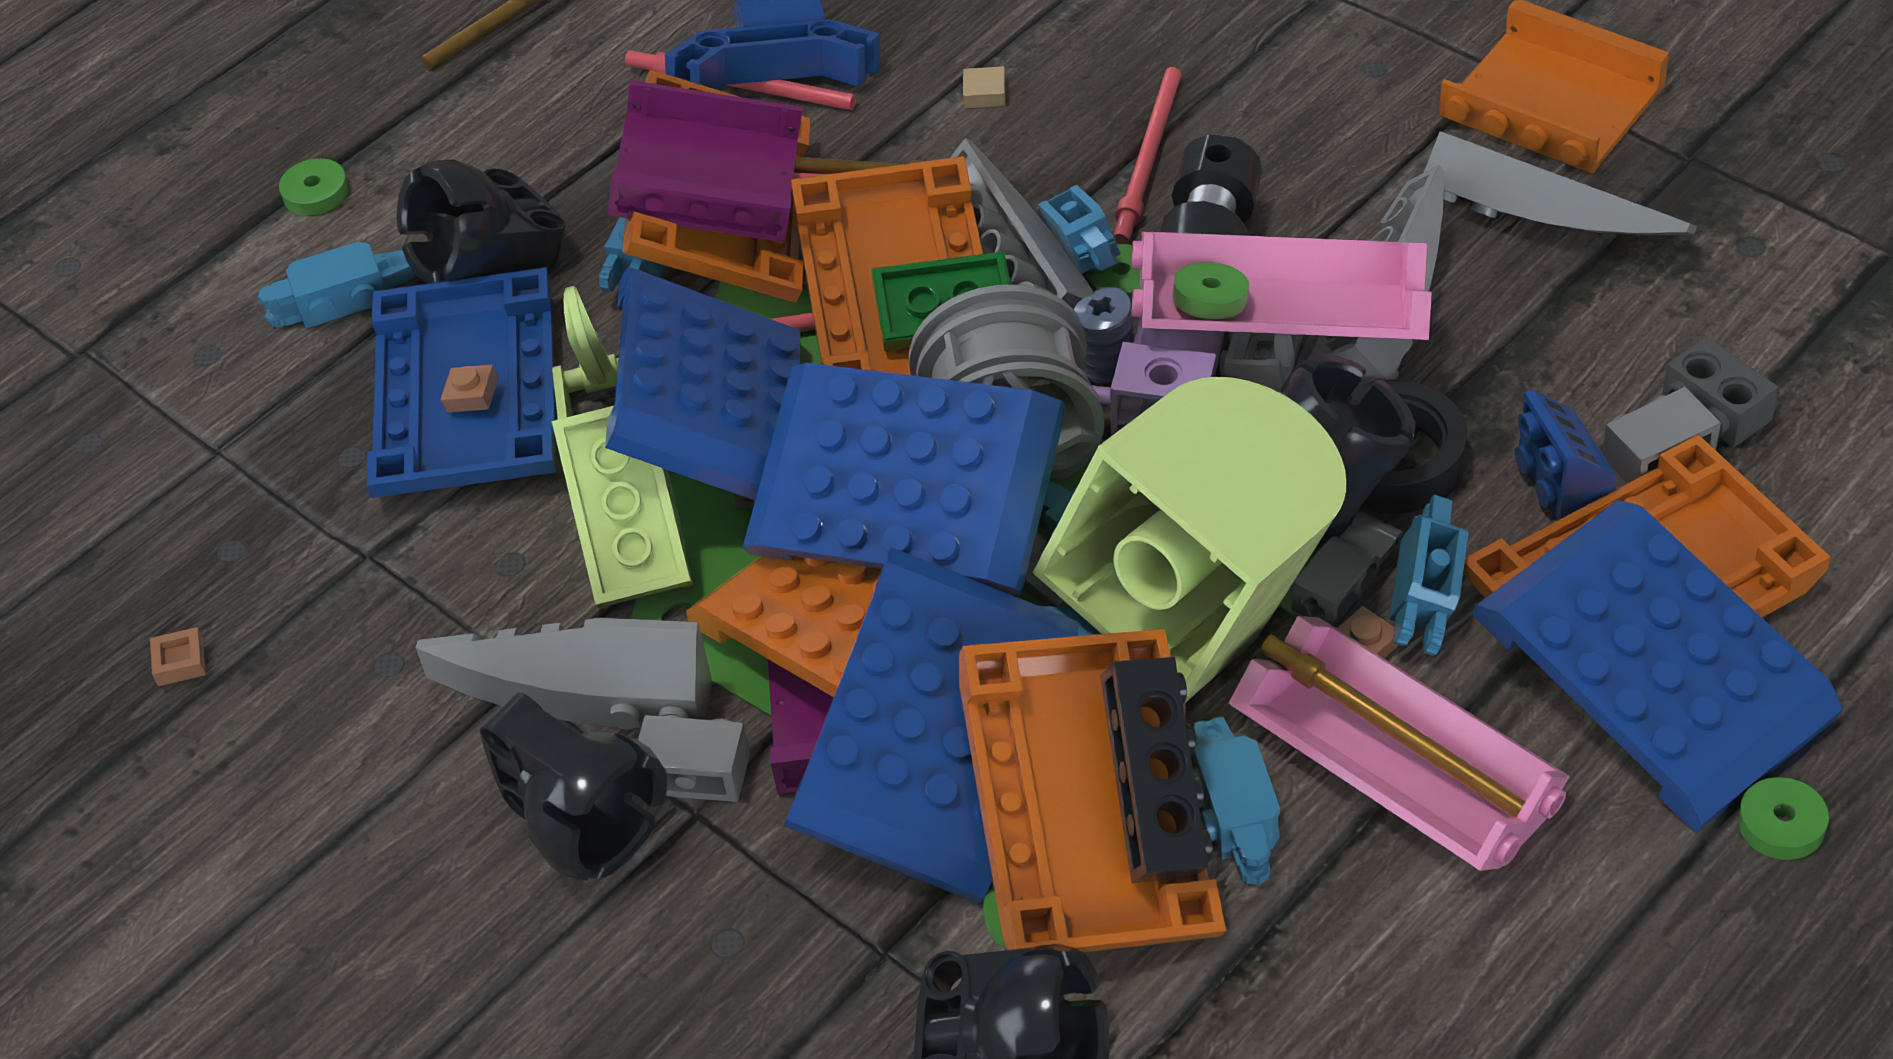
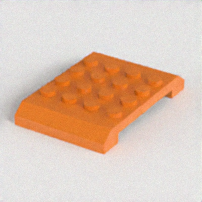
M649 70L645 79V83L739 97L654 70ZM801 116L796 157H804L809 147L810 118ZM793 197L785 242L680 227L676 223L635 211L631 219L626 218L622 252L627 255L795 303L802 292L803 260L798 259L799 235Z
M965 157L791 179L795 218L821 365L911 375L909 367L910 348L884 351L871 268L983 254L972 205V189Z
M1697 434L1660 454L1658 468L1511 546L1501 538L1465 557L1463 575L1487 598L1617 500L1642 506L1762 618L1806 594L1828 571L1831 556Z
M759 556L687 609L686 614L689 622L699 623L700 632L722 644L731 637L834 697L882 569L795 556L794 561Z
M1165 629L963 646L959 653V688L1002 936L1007 950L1062 944L1074 947L1082 952L1215 938L1221 937L1226 932L1216 879L1208 878L1207 868L1191 878L1131 883L1100 675L1114 661L1170 657ZM1141 707L1143 720L1152 727H1160V719L1157 713L1149 707ZM1149 758V768L1152 774L1161 780H1167L1168 771L1164 763L1158 759ZM1158 810L1157 820L1161 828L1169 833H1175L1176 822L1172 815L1166 811Z

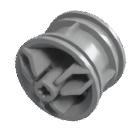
M1024 285L982 287L948 300L930 313L918 327L909 349V367L912 376L1027 389L1062 400L1067 409L1050 475L1051 481H1055V484L1062 482L1081 469L1093 456L1101 442L1104 432V414L1100 399L1085 374L1087 344L1084 328L1072 307L1058 296L1039 288ZM1043 380L1049 381L1048 384L1033 386V384Z

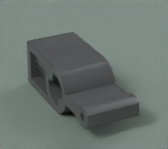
M1362 511L1359 512L1340 537L1332 536L1298 574L1292 584L1291 610L1302 616L1319 617L1337 628L1369 590L1378 574L1380 565L1393 550L1398 548L1403 538V531Z

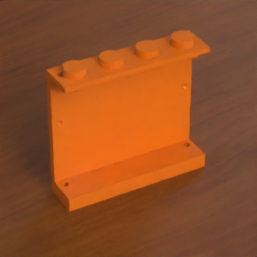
M1514 0L1508 7L1506 34L1464 82L1457 84L1446 79L1441 82L1439 115L1593 174L1665 86L1669 52L1530 2Z

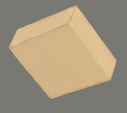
M1004 66L963 69L964 109L1006 106Z

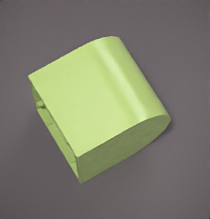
M1208 377L1189 381L1169 392L1098 446L1033 574L1101 634L1165 629L1170 657H1175L1177 673L1181 672L1185 677L1187 702L1259 637L1341 509L1346 493V473L1342 458L1332 438L1321 424L1304 408L1285 395L1261 384L1238 378Z

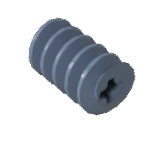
M1105 287L1096 290L1090 296L1079 301L1074 311L1082 322L1086 337V376L1093 382L1112 384L1122 343H1133L1134 331L1130 298L1126 292L1118 287Z

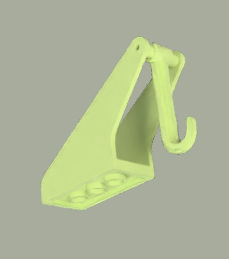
M575 286L567 287L564 291L566 330L569 343L579 361V368L563 371L561 365L552 367L558 420L552 421L595 605L600 610L608 608L612 604L679 587L693 586L669 470L605 448L607 419L614 406L573 416L569 393L585 389L588 394L616 387L619 358H616L614 354L607 355L598 333L592 326Z

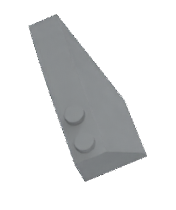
M1441 131L1424 170L1426 172L1438 165L1444 170V200L1455 203L1457 196H1461L1473 201L1471 210L1492 218H1496L1497 212L1500 211L1553 226L1597 233L1643 236L1694 234L1697 228L1694 224Z
M965 138L950 158L965 157L972 189V205L983 254L1004 252L1011 285L1030 286L1050 292L1064 300L1074 310L1079 301L1094 293L1053 233L1027 201L971 140Z
M1439 165L1406 182L1380 222L1385 228L1379 231L1371 240H1368L1427 243L1425 291H1429L1431 286L1443 214L1444 170ZM1310 335L1295 367L1314 354H1332L1352 360L1366 369V374L1357 386L1375 381L1376 379H1397L1399 374L1397 369L1404 354L1412 346L1413 340Z
M594 618L586 619L582 628L564 630L561 623L542 625L540 633L521 635L517 628L498 630L495 638L482 640L476 634L471 633L422 639L417 641L415 647L426 678L466 695L504 706L518 692L524 693L535 700L545 712L557 720L611 726L626 730L641 728L645 715L663 717L676 715L682 718L705 720L713 685L698 622Z

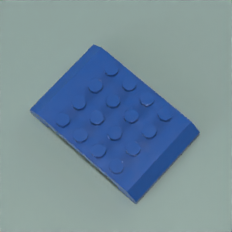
M547 267L373 291L372 324L376 333L373 450L368 452L367 488L371 498L555 473L559 468L558 446L552 421L557 420L552 367L556 366L554 305ZM493 364L499 378L489 409L447 413L440 399L450 369Z
M627 268L619 282L617 309L623 311L615 405L607 419L605 448L756 500L791 367L800 365V330L640 270Z
M803 363L791 367L743 549L752 555L794 561V557L799 556L882 569L891 547L1002 592L1022 595L1067 407L1062 400L1027 389L813 363Z
M1617 500L1478 603L1473 612V616L1507 650H1510L1517 644L1663 787L1658 797L1695 834L1740 799L1752 785L1763 780L1834 722L1843 710L1829 679L1642 506Z
M891 547L809 763L785 820L784 827L980 904L985 898L993 878L959 688V653L963 646L1078 636L1080 622Z

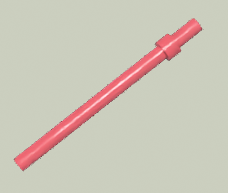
M628 50L625 56V64L630 67L654 70L666 74V53L658 52L656 55ZM785 80L725 85L851 111L856 103L855 94Z
M1169 67L1165 71L1126 196L1121 198L1115 213L1117 224L1113 233L1117 244H1129L1133 228L1140 223L1144 211L1142 199L1181 78L1180 70L1175 67Z

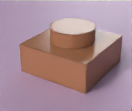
M493 364L450 369L440 399L447 413L489 409L499 378Z
M1364 606L1337 628L1384 659L1399 646L1393 643L1394 627Z
M198 627L150 638L152 675L157 686L206 675L203 638Z

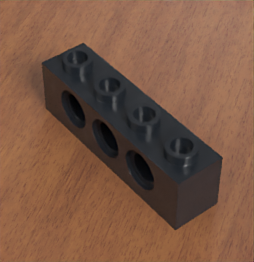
M1175 657L1114 661L1100 675L1131 883L1194 877L1208 868V861L1212 856V842L1206 828L1202 829L1199 808L1203 805L1204 794L1202 782L1198 776H1194L1191 756L1195 751V736L1192 726L1185 723L1183 704L1187 698L1185 677L1181 672L1177 673ZM1141 707H1149L1157 713L1160 719V727H1152L1143 720ZM1149 758H1155L1164 763L1168 771L1167 780H1161L1152 774L1149 768ZM1158 810L1166 811L1172 815L1176 822L1175 833H1169L1161 828L1157 820Z

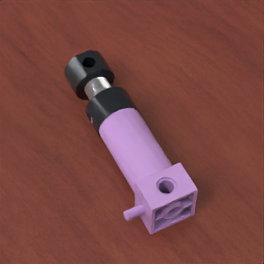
M1209 134L1193 140L1183 150L1171 195L1174 207L1164 216L1160 232L1248 236L1244 223L1252 215L1263 171L1260 157L1253 148L1236 137ZM1139 319L1134 342L1122 343L1111 388L1092 385L1100 399L1101 405L1110 406L1111 436L1178 386L1200 378L1215 377L1225 331L1141 328Z

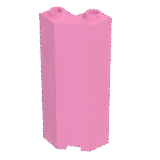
M1142 232L1141 241H1133L1132 269H1140V289H1133L1131 313L1132 317H1140L1141 328L1429 340L1432 292L1425 291L1427 243ZM1199 262H1215L1231 266L1243 273L1249 281L1247 306L1240 314L1227 319L1210 320L1191 316L1180 310L1173 301L1172 293L1176 273L1187 265Z
M1297 616L1284 642L1301 654L1309 652L1325 662V669L1526 800L1517 817L1513 818L1313 686L1308 689L1291 678L1292 671L1275 660L1252 659L1228 703L1480 871L1498 869L1508 865L1516 856L1521 845L1539 828L1546 818H1552L1559 811L1566 798V792L1562 789L1568 781L1569 775L1319 617Z

